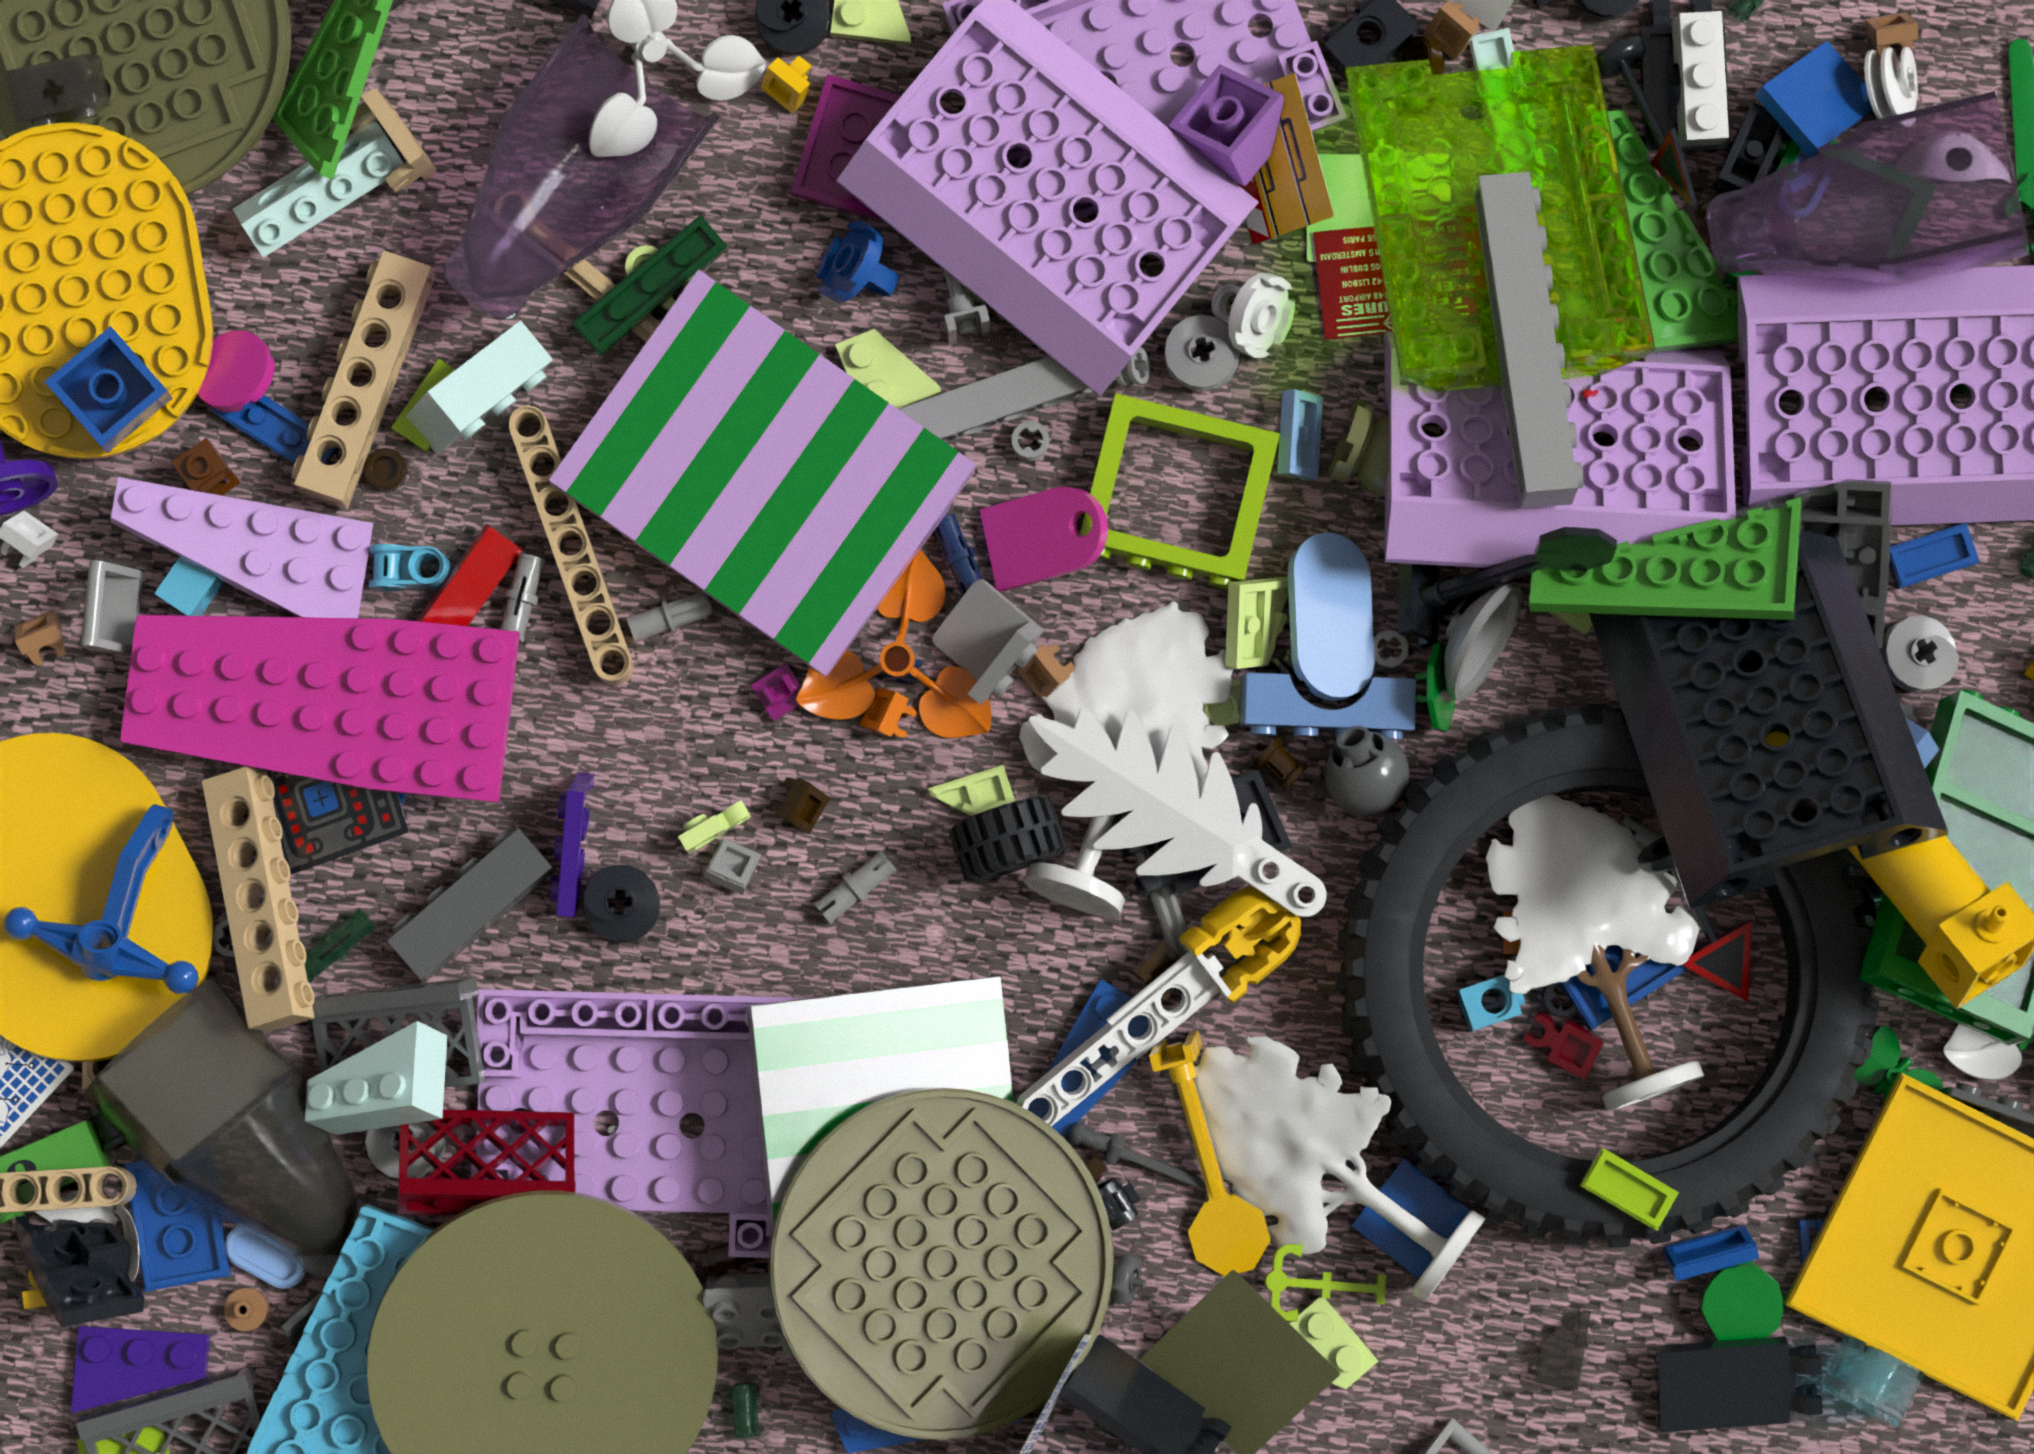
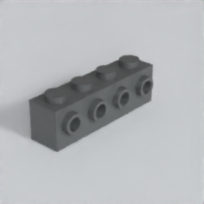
M519 828L513 833L509 829L502 832L490 843L489 846L492 848V851L481 861L477 857L468 861L456 873L460 877L459 880L448 889L444 885L437 888L424 900V903L427 905L424 910L415 917L409 913L392 927L391 931L394 935L387 940L388 943L420 980L427 982L556 871L552 864Z

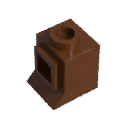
M207 438L171 462L190 490L223 496L241 483L217 448Z

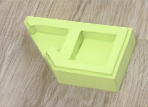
M1004 765L928 788L930 796L969 816L1015 801Z

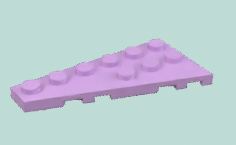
M118 477L110 519L111 523L155 546L160 545L183 557L182 560L195 567L200 566L218 575V579L276 609L281 608L296 617L358 618L373 523Z

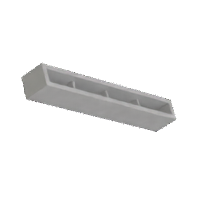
M1530 172L1482 175L1478 177L1474 191V201L1520 509L1569 505L1573 503L1578 488L1583 487V469L1580 462H1574L1572 448L1577 447V430L1575 423L1568 422L1566 408L1571 406V392L1569 383H1562L1560 369H1563L1565 366V353L1563 344L1556 343L1554 329H1558L1559 315L1556 303L1550 304L1548 290H1552L1553 276L1550 264L1544 265L1542 251H1546L1547 238L1544 225L1538 226L1536 213H1539L1541 208L1539 188L1532 187Z

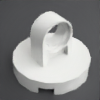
M1258 273L1248 279L1242 288L1234 285H1224L1215 292L1211 303L1212 313L1216 318L1228 324L1231 343L1242 354L1253 358H1264L1270 354L1266 350L1273 343L1280 345L1285 340L1292 325L1295 302L1288 300L1287 290H1292V287L1284 278L1271 273ZM1237 294L1231 307L1230 316H1228L1226 303L1232 295Z

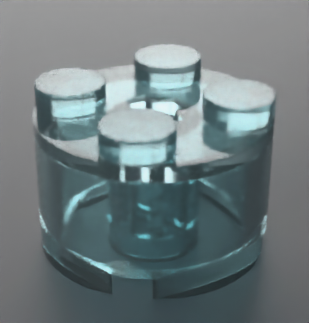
M1845 1334L1824 1376L1820 1390L1897 1428L1900 1421L1903 1420L1925 1373L1880 1349L1867 1347L1865 1342Z

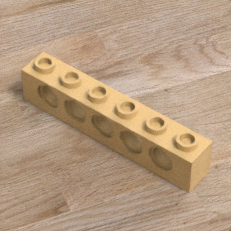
M383 250L379 261L373 260L366 277V284L370 286L365 299H358L353 309L351 322L355 325L350 339L343 338L337 352L336 361L340 362L335 378L330 376L327 379L323 388L322 400L326 402L320 417L315 415L310 422L307 431V439L311 440L305 456L300 454L293 467L292 479H295L294 485L299 493L348 510L432 288L435 274L431 266ZM397 293L402 298L395 308L386 309L380 306L381 300L385 295ZM378 331L387 334L386 341L380 347L371 348L366 345V340L370 334ZM367 370L372 373V378L367 385L356 387L351 384V379L356 372ZM345 409L357 411V418L352 424L341 426L336 423L337 416L341 411ZM330 448L342 450V457L336 464L325 465L321 462L322 455L326 450Z
M245 766L202 780L248 1029L271 1032L314 1019L312 1006L314 1004V992L307 980L304 965L306 962V951L299 939L296 923L298 921V909L291 897L289 886L291 873L283 855L281 845L283 831L279 820L276 818L273 803L275 789L271 779L268 777V772ZM248 809L249 815L246 822L244 823V814ZM256 849V859L252 864L251 857ZM264 890V900L260 905L259 897L261 892ZM272 932L271 944L267 946V937ZM279 973V974H280V983H279L278 987L276 988V987H275V978H276L277 974Z

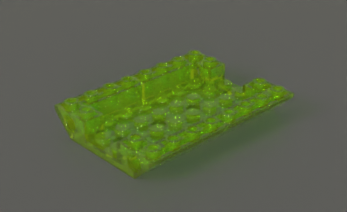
M1594 44L1511 52L1506 68L1432 75L1429 60L1346 67L1345 74L1401 379L1436 392L1502 385L1474 201V184L1478 181V177L1482 175L1530 172L1532 187L1539 188L1541 208L1540 212L1536 213L1538 226L1544 225L1547 238L1546 251H1542L1544 265L1550 264L1553 276L1552 290H1548L1550 304L1556 303L1559 315L1558 329H1554L1556 343L1563 344L1565 353V366L1563 369H1560L1561 378L1604 375L1655 352L1656 348ZM1464 106L1476 107L1481 112L1482 117L1477 120H1468L1462 116L1460 109Z

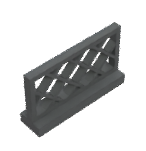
M476 977L324 994L314 997V1004L312 1006L315 1018L312 1019L320 1073L348 1059L349 1056L346 1053L355 1039H358L367 1048L376 1043L362 1031L370 1018H377L388 1028V1031L382 1038L383 1040L403 1029L401 1024L408 1014L415 1013L428 1024L427 1026L448 1035L447 1041L451 1044L447 1048L446 1063L456 1049L468 1057L470 1075L459 1076L446 1065L444 1088L485 1082L472 996L478 994ZM448 1009H461L463 1027L457 1035L453 1034L439 1022ZM437 1010L434 1016L427 1012ZM398 1015L395 1021L389 1016ZM360 1019L356 1025L350 1021ZM337 1022L350 1033L340 1049L329 1040L326 1023Z
M247 1366L82 1414L76 1422V1427L80 1440H84L88 1454H99L96 1442L108 1438H113L128 1446L124 1454H129L131 1449L142 1454H156L136 1443L143 1428L153 1425L170 1434L160 1454L166 1452L174 1436L197 1448L194 1454H200L201 1451L207 1454H223L205 1444L217 1424L239 1436L229 1453L235 1454L243 1438L249 1442L252 1441L254 1435L247 1431L253 1423L256 1432L262 1416L253 1389L254 1381L251 1370ZM245 1399L250 1417L243 1429L220 1417L228 1403ZM220 1406L216 1415L207 1411L208 1409ZM197 1413L212 1421L202 1441L178 1430L185 1416ZM179 1418L174 1427L165 1423ZM136 1431L132 1440L122 1435L125 1433Z

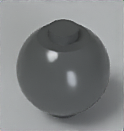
M1363 726L1349 727L1337 736L1336 745L1330 751L1324 767L1326 789L1333 801L1346 812L1363 817L1382 815L1395 807L1403 798L1410 778L1409 764L1401 747L1388 736L1368 731Z

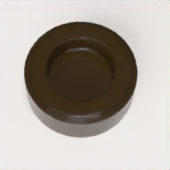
M381 448L375 450L367 457L364 464V474L367 481L375 489L390 492L403 485L407 478L408 467L400 453L390 448Z

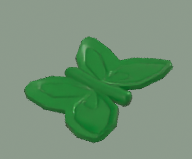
M1881 1025L1873 1034L1871 1039L1873 1046L1870 1057L1865 1059L1862 1067L1856 1069L1853 1076L1860 1084L1876 1085L1874 1092L1875 1094L1883 1093V1103L1899 1072L1937 1091L1943 1088V1082L1932 1072L1921 1068L1906 1071L1912 1065V1060L1909 1057H1904L1899 1062L1901 1047L1896 1034L1887 1025Z

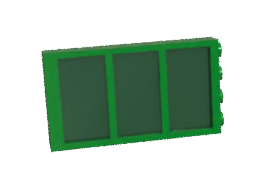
M1959 690L1939 700L1930 735L1938 746L1939 751L1925 768L1948 828V835L1946 836L1992 891L2008 882L2034 913V723L2021 718L2019 712L2014 709L1997 707L1984 701L1983 696L1975 691ZM1883 893L1859 980L2006 1045H2012L2031 1038L2034 1027V951L2025 966L1956 1009L1918 962L1927 945L1885 893Z

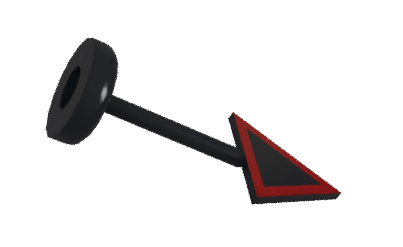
M1639 36L1622 39L1597 54L1591 60L1589 67L1592 73L1600 79H1609L1620 74L1622 75L1660 146L1651 165L1695 208L1698 204L1676 129H1671L1666 136L1631 71V68L1637 65L1645 56L1646 45Z
M1665 836L1661 837L1640 852L1637 857L1638 863L1642 870L1649 874H1660L1671 870L1684 894ZM1703 907L1691 908L1709 943L1694 951L1689 960L1682 965L1748 1002L1753 920L1750 919L1718 937Z

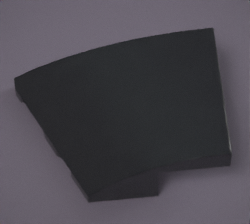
M27 1216L16 1217L15 1228L29 1269L43 1299L61 1327L143 1312L145 1297L127 1275L130 1244L113 1223H82L75 1220L59 1219L57 1226L30 1224L29 1217Z

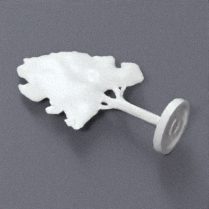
M1172 601L1167 606H1162L1150 613L1141 614L1132 620L1125 618L1117 625H1111L1107 629L1100 631L1096 637H1090L1085 642L1081 652L1077 653L1073 658L1075 669L1070 674L1069 679L1048 697L1042 696V699L1053 711L1054 721L1072 728L1075 726L1079 710L1082 707L1088 708L1106 731L1114 749H1116L1126 712L1134 710L1150 741L1155 756L1157 772L1169 729L1172 725H1177L1187 743L1194 764L1200 795L1208 769L1202 747L1214 749L1229 736L1224 725L1209 724L1208 716L1202 711L1203 703H1224L1229 698L1233 668L1225 667L1226 650L1222 649L1218 655L1206 657L1204 642L1209 636V629L1202 615L1197 612H1182L1178 609V603ZM1036 713V714L1034 715V716H1037V717H1042V718H1044V717L1042 716V714ZM1028 721L1023 723L1019 738L1024 746L1028 761L1034 769L1040 772V768L1051 760L1056 753L1041 740ZM1114 815L1092 817L1074 869L1044 862L1032 863L1027 869L1023 882L1028 888L1039 895L1061 905L1092 915L1118 917L1121 914L1125 898L1120 891L1111 885L1093 877L1095 867L1102 853V850L1093 848V843L1110 829Z
M1267 1036L1247 1037L1246 1041L1250 1045L1249 1058L1235 1055L1230 1048L1225 1046L1207 1047L1203 1051L1200 1064L1196 1067L1194 1066L1197 1075L1194 1078V1082L1222 1179L1233 1183L1232 1191L1234 1194L1263 1210L1264 1216L1274 1215L1278 1218L1276 1225L1268 1226L1274 1246L1278 1249L1284 1244H1302V1254L1319 1252L1327 1244L1325 1238L1328 1229L1327 1215L1344 1202L1353 1201L1365 1205L1431 1253L1434 1258L1412 1289V1295L1425 1303L1479 1230L1485 1218L1471 1210L1449 1239L1443 1238L1371 1184L1366 1177L1364 1160L1359 1154L1362 1149L1367 1148L1369 1140L1374 1131L1377 1130L1382 1117L1389 1113L1391 1105L1389 1096L1379 1094L1378 1088H1366L1360 1086V1093H1338L1337 1091L1342 1085V1080L1333 1064L1321 1065L1318 1078L1309 1076L1305 1079H1300L1295 1076L1299 1062V1056L1296 1051L1280 1042L1273 1041ZM1347 1159L1352 1161L1356 1167L1354 1171L1345 1165ZM1323 1174L1335 1175L1348 1188L1343 1191L1334 1192L1323 1190L1320 1184ZM1324 1202L1329 1203L1325 1208L1323 1207Z

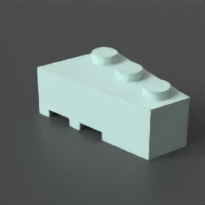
M520 320L427 391L405 417L429 441L430 447L439 455L460 437L463 436L467 440L486 425L483 419L490 413L494 412L498 416L516 402L513 395L521 388H524L528 393L547 378L543 370L553 359Z
M416 1021L310 1078L307 1083L305 1122L339 1135L442 1119L448 1035Z

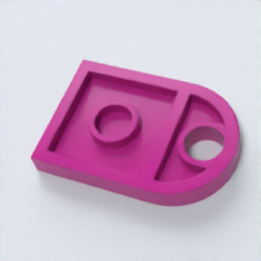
M1056 487L980 509L995 586L999 592L1014 590L1081 571L1098 559L1107 541L1108 523L1104 509L1093 495L1082 489ZM1086 512L1092 519V529L1086 536H1082L1077 530V520L1080 515Z

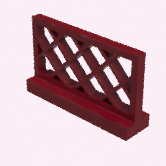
M443 1109L442 1119L418 1122L428 1123L436 1131L422 1144L409 1133V1124L400 1125L397 1214L457 1215L480 1203L514 1193L538 1190L576 1193L574 1173V1112ZM459 1124H471L480 1133L465 1145L451 1131ZM502 1125H515L523 1135L509 1146L494 1132ZM546 1126H565V1137L553 1147L538 1134ZM442 1138L458 1151L444 1164L429 1151ZM486 1139L502 1152L489 1164L483 1162L472 1152ZM529 1140L545 1152L532 1165L528 1164L516 1153ZM408 1145L414 1150V1151H413L411 1154H409V1155H408ZM564 1148H565V1158L560 1154V1152H561ZM420 1157L435 1169L427 1178H408V1167ZM465 1157L479 1172L471 1179H459L450 1169ZM509 1158L523 1173L515 1180H503L494 1170ZM552 1159L565 1170V1181L546 1180L537 1171Z

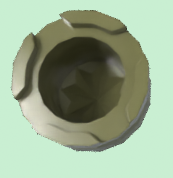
M1358 398L1348 416L1353 418L1347 437L1340 435L1329 468L1331 472L1328 478L1345 484L1349 476L1356 475L1365 489L1379 497H1385V482L1389 472V414L1376 418L1373 414L1374 404ZM1421 426L1423 432L1429 436L1425 428Z

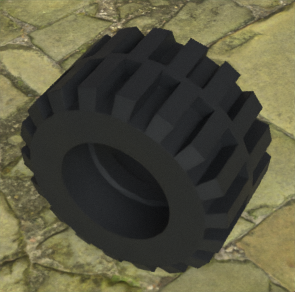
M1043 796L1030 797L986 810L961 820L948 831L965 881L970 882L985 881L1028 868L1032 863H1041L1056 857L1067 847L1051 798Z

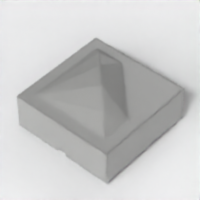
M723 837L705 871L704 878L743 895L760 862L762 854Z

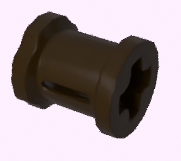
M1278 736L1252 764L1256 768L1262 767L1279 783L1278 789L1283 793L1309 766L1305 762L1299 763L1282 746L1283 740Z

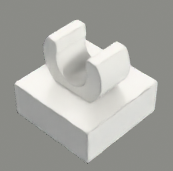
M22 511L3 522L0 528V538L4 540L1 546V553L7 555L14 549H17L23 554L19 566L24 568L34 562L38 555L52 547L58 533L26 511Z

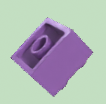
M1219 64L1168 127L1231 180L1246 186L1271 156L1284 97L1281 93Z

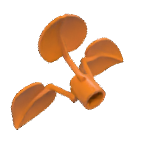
M920 549L878 606V611L886 618L901 617L896 642L889 643L883 648L880 654V663L864 672L861 659L856 654L846 650L826 678L810 667L796 697V701L800 706L824 718L838 720L855 718L867 711L874 702L875 692L867 681L868 679L882 671L893 677H903L910 673L930 688L920 699L919 713L922 722L931 732L945 738H960L989 732L992 717L990 702L987 699L980 705L968 695L977 682L971 676L970 671L956 666L946 667L939 673L935 683L914 667V652L904 643L909 618L916 622H925L932 619L942 609L946 597L944 581L922 549Z

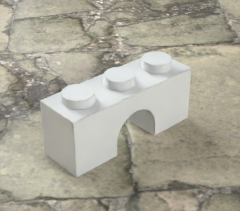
M1722 11L1679 13L1672 21L1674 64L1678 63L1681 79L1680 101L1676 105L1680 146L1721 145L1729 138Z

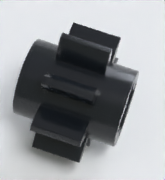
M1112 1177L1097 1186L1112 1231L1124 1226L1139 1214L1134 1204L1141 1199L1129 1180L1120 1185L1116 1177Z

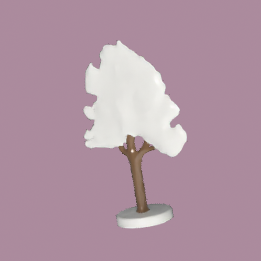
M1550 794L1511 812L1509 825L1514 831L1513 845H1503L1497 839H1493L1486 856L1488 874L1494 892L1497 895L1512 894L1518 897V904L1513 908L1512 917H1498L1494 925V929L1509 942L1521 939L1520 949L1515 961L1507 960V969L1504 977L1510 980L1509 990L1514 994H1526L1530 989L1557 982H1565L1570 977L1578 976L1580 981L1587 984V986L1596 987L1603 994L1636 1077L1634 1082L1603 1095L1602 1100L1607 1112L1638 1103L1702 1078L1704 1074L1698 1061L1687 1062L1661 1072H1657L1654 1069L1642 1034L1632 1013L1626 992V980L1629 973L1645 961L1652 959L1658 963H1671L1679 966L1688 961L1693 953L1696 938L1700 931L1695 915L1689 912L1683 905H1677L1671 914L1666 913L1664 908L1667 900L1676 890V879L1667 872L1660 874L1644 872L1637 860L1638 855L1644 848L1640 842L1633 838L1631 830L1625 825H1620L1608 815L1598 813L1591 806L1584 808L1573 801L1563 800L1557 795ZM1609 945H1619L1623 949V960L1617 972L1612 973L1605 957V949ZM1640 953L1641 955L1635 959V954ZM1591 964L1595 975L1591 976L1586 971L1585 965Z

